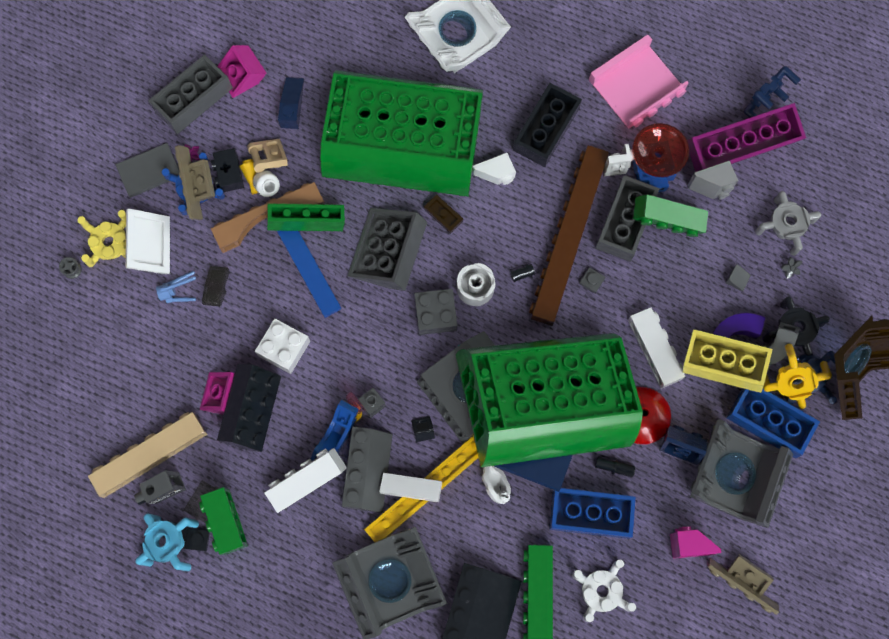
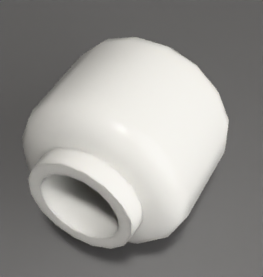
M264 170L261 173H257L253 178V187L260 195L271 197L278 192L280 187L279 180L272 172Z

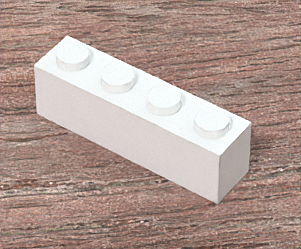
M648 308L630 316L628 322L660 388L662 389L681 381L685 377L683 365L678 362L676 350L673 346H670L667 340L668 334L666 330L662 329L659 324L660 319L657 312H653L652 308Z
M325 448L316 454L317 459L311 461V459L306 460L300 465L301 469L298 471L292 469L284 475V480L280 481L277 479L268 485L270 489L265 492V495L277 513L338 476L347 468L335 448L329 451Z

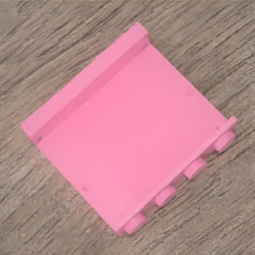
M646 35L591 72L589 77L591 84L628 129L632 126L638 127L645 117L648 116L650 118L658 112L657 109L661 106L663 108L667 107L674 97L680 98L683 96L688 85V81L683 84L680 83L651 49L652 39L649 35Z

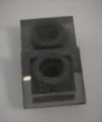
M210 266L203 291V305L221 307L226 294L225 285L230 274L228 267Z

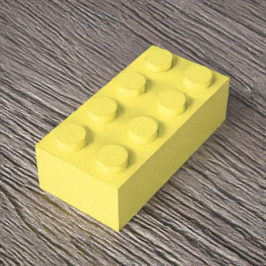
M693 329L683 366V373L761 393L773 349Z

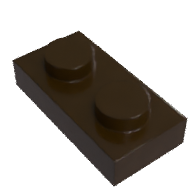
M437 194L424 206V210L450 234L464 220Z

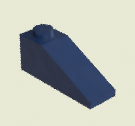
M286 77L279 106L278 121L280 128L299 129L304 78Z

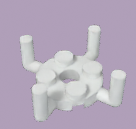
M622 560L614 561L609 571H596L587 577L580 570L572 573V577L583 584L582 595L584 601L589 606L583 616L585 622H592L596 611L607 612L617 606L628 612L635 611L636 605L634 603H628L622 599L623 585L616 576L618 570L624 566ZM604 585L607 587L608 594L605 597H600L597 594L598 586Z

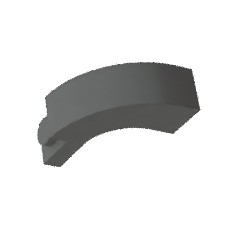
M780 322L775 338L768 344L758 345L773 349L769 365L775 364L787 356L785 345L792 344L794 347L800 327Z

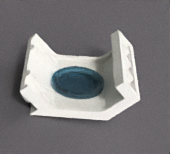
M439 0L424 11L408 12L405 16L409 26L415 30L419 39L428 47L430 53L440 63L441 68L446 72L453 71L454 73L495 47L511 28L490 0ZM448 21L460 23L467 32V39L461 42H453L447 39L443 34L445 23Z

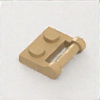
M280 139L248 144L247 149L252 155L253 167L256 172L261 173L267 168L288 166L287 157ZM262 150H263L264 155H265V158H266V159H263V160L260 159V156H259V153H258L259 151H262Z

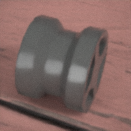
M72 257L62 259L59 264L60 272L69 279L77 278L81 274V265Z

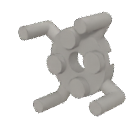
M780 191L774 198V203L780 205L771 214V221L761 223L755 230L756 235H762L765 230L773 229L778 238L793 240L794 247L790 250V254L795 256L803 248L800 237L806 233L810 224H814L821 217V213L819 211L808 213L804 207H800L797 203L788 202L786 193ZM786 217H792L795 220V224H788Z

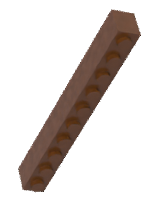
M588 145L586 151L582 150L579 161L582 164L580 168L576 167L574 178L577 179L575 184L571 183L568 192L571 198L570 201H565L563 211H566L564 217L560 216L557 225L560 231L559 234H554L552 241L555 247L553 251L549 250L546 259L549 265L548 268H543L540 278L544 280L542 286L538 285L535 296H538L536 303L532 302L529 311L532 314L531 320L550 326L554 324L609 154L608 151Z

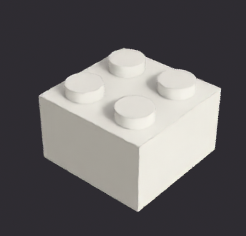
M274 319L256 348L255 353L258 357L291 374L309 345L310 339L307 335Z

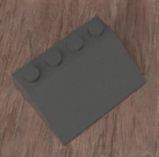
M370 208L348 277L389 289L405 291L427 221L417 212Z

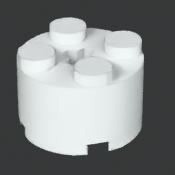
M474 263L462 268L457 277V294L459 298L471 306H481L492 298L495 289V278L492 270L480 263Z

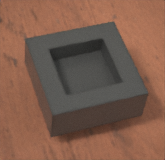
M589 267L579 284L596 294L606 277Z

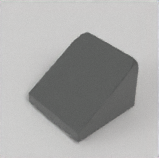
M736 264L726 284L743 292L751 275Z

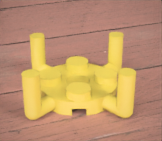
M124 210L118 212V216L121 218L118 225L102 222L95 228L83 216L78 218V223L91 233L88 245L94 254L91 258L87 254L81 257L88 267H93L99 259H115L121 255L126 258V232L124 231L126 227V212ZM112 237L113 243L105 246L103 243L104 239Z

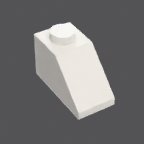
M508 153L476 164L472 170L473 175L497 185L511 183L516 174Z

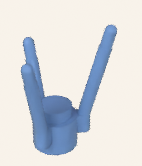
M192 271L170 282L156 286L159 300H166V303L196 301L195 297H172L176 295L175 287L196 279L195 276L190 277L195 272Z

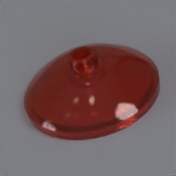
M656 123L644 127L636 135L632 146V154L638 167L645 173L655 177H669L678 173L685 166L689 157V144L683 133L677 128L668 124ZM659 153L661 157H657L655 154Z

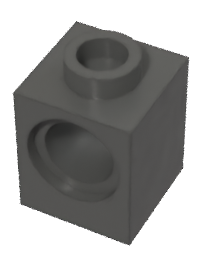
M374 388L358 399L359 405L370 419L386 407L384 400Z

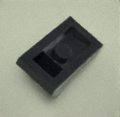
M186 527L181 531L185 541L182 549L207 552L210 536L208 531Z

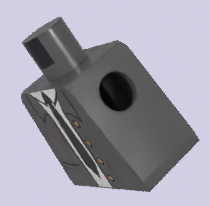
M165 470L141 483V491L136 493L134 498L138 505L145 502L157 504L185 491L186 488L179 472Z

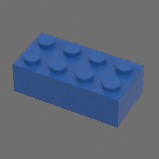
M742 388L726 419L776 448L780 449L781 446L789 448L793 453V458L803 455L820 423L817 419L772 393L764 391V389L759 393Z
M561 488L559 492L553 490L549 530L630 539L633 537L636 497Z

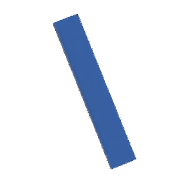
M277 231L324 318L341 310L337 299L299 231Z

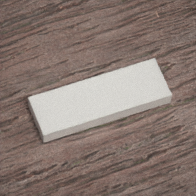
M383 473L379 492L380 494L439 502L442 481Z

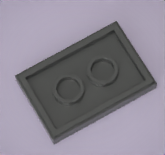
M168 143L115 164L130 198L170 182L162 174V170L165 168L171 174L179 175V168Z

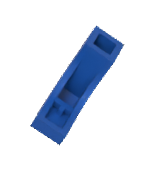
M343 400L339 402L328 430L312 453L311 461L317 459L316 454L325 448L327 451L335 448L339 454L356 422L358 408Z

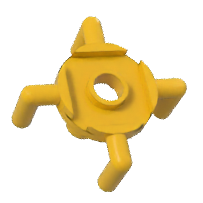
M786 344L785 350L789 365L779 369L776 382L770 383L769 377L766 374L763 389L766 392L779 390L781 395H785L791 400H796L800 409H805V398L811 396V392L815 388L817 389L818 381L828 380L832 377L826 361L820 363L822 373L817 374L810 364L806 362L798 363L793 345ZM796 379L802 380L800 384L792 383Z

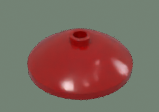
M636 387L642 410L647 412V416H642L640 431L634 443L651 444L666 434L671 423V410L668 402L659 392L648 387Z

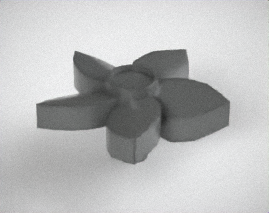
M789 257L788 263L781 266L785 271L787 279L793 273L800 275V270L797 267L803 261L797 260L794 262V259Z

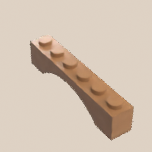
M315 182L311 184L306 183L298 190L288 191L278 199H270L260 207H252L249 212L237 214L227 222L217 223L211 228V231L222 253L240 246L247 233L255 225L267 218L268 204L325 205Z

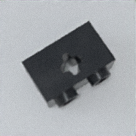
M235 148L214 152V160H211L213 171H217V177H214L217 188L220 187L223 192L244 188Z

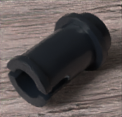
M525 264L522 268L510 271V274L515 283L527 277L532 278L535 275L532 264Z

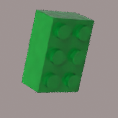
M223 487L201 495L202 501L199 502L202 513H206L208 520L205 523L208 532H212L214 540H212L214 551L219 552V555H226L248 547L230 489Z

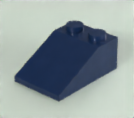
M673 425V427H668L659 451L697 465L706 454L707 440L703 439L701 434L695 432L690 434L685 432L684 428Z

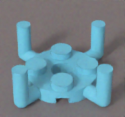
M149 513L145 514L144 520L148 528L144 534L145 541L142 543L144 552L136 558V564L150 567L154 561L162 563L170 561L174 569L190 571L191 564L180 562L177 555L185 544L181 531L186 526L197 528L199 526L198 520L183 518L175 524L170 521H161L160 516ZM162 536H165L166 543L161 547L159 540Z

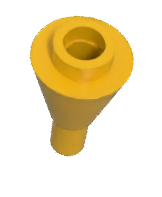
M249 159L243 161L239 167L249 183L251 194L253 195L258 193L253 187V178L257 172L253 167L254 161Z

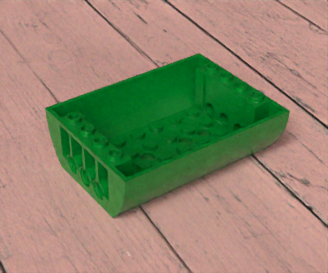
M336 70L333 73L321 140L322 177L469 197L483 89ZM362 111H369L370 115L363 118L360 116V113ZM382 113L389 115L386 120H381L378 117ZM419 118H424L426 120V123L424 125H418L416 123V120ZM441 120L445 123V126L438 128L435 126V122Z
M607 333L461 349L456 353L481 467L631 447L639 434L643 410L622 337L617 334ZM594 376L597 384H593L589 377ZM571 379H577L580 386H574L571 383ZM532 384H540L542 391H536ZM513 386H520L523 393H516Z

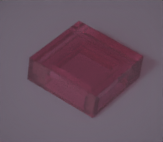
M352 391L346 395L348 403L359 409L357 414L362 413L364 407Z

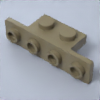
M180 145L175 146V156L179 165V176L182 180L187 214L192 220H202L200 201L215 197L208 160L203 159L192 163L189 148Z
M738 554L728 569L712 558L709 559L707 567L713 575L724 578L730 587L738 588L744 592L745 597L760 603L765 611L773 612L776 615L779 613V605L764 595V592L774 581V577L740 554Z

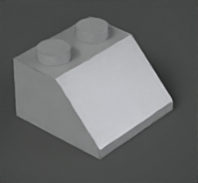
M730 161L695 172L687 187L711 199L719 198L721 200L730 195L729 193L734 189L738 178Z

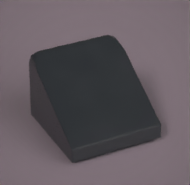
M430 416L411 420L416 443L435 439Z

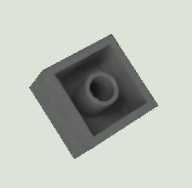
M453 289L414 293L419 335L457 331Z

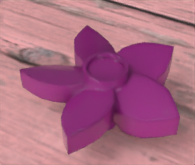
M185 144L184 147L189 148L191 162L193 159L200 160L199 154H197L199 146L190 148V146Z

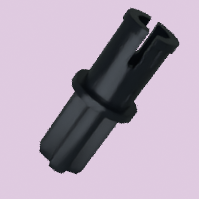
M600 456L597 457L595 468L610 471L613 475L617 473L633 477L635 474V466L618 462V459L614 461Z

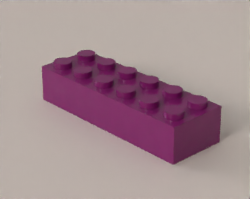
M793 103L692 137L685 142L695 172L727 161L734 164L806 139V135L796 105Z

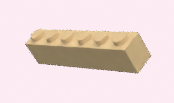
M187 412L181 415L177 422L163 426L162 431L159 433L148 435L141 444L130 446L127 449L128 452L112 457L109 460L110 463L94 468L92 474L88 475V478L99 497L105 498L208 434L196 414Z

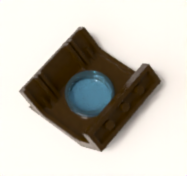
M872 315L834 354L842 420L863 419L860 381L872 370L889 369V320L873 321Z

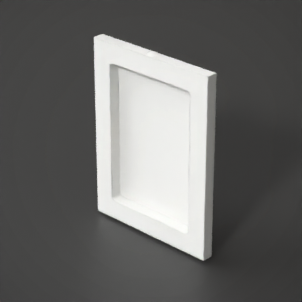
M126 209V268L170 274V216Z

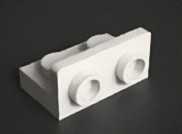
M624 144L621 154L614 153L608 156L603 169L604 177L627 173L628 168L631 166V161L634 159L633 150L629 148V144Z

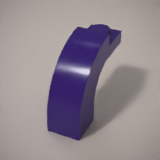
M752 313L736 314L722 321L711 334L726 338L734 335H745L757 339L762 333L766 317Z

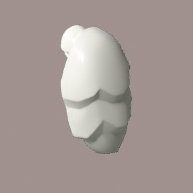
M494 466L483 467L482 480L486 486L487 494L498 504L507 503L510 500L511 487L506 475L502 470Z

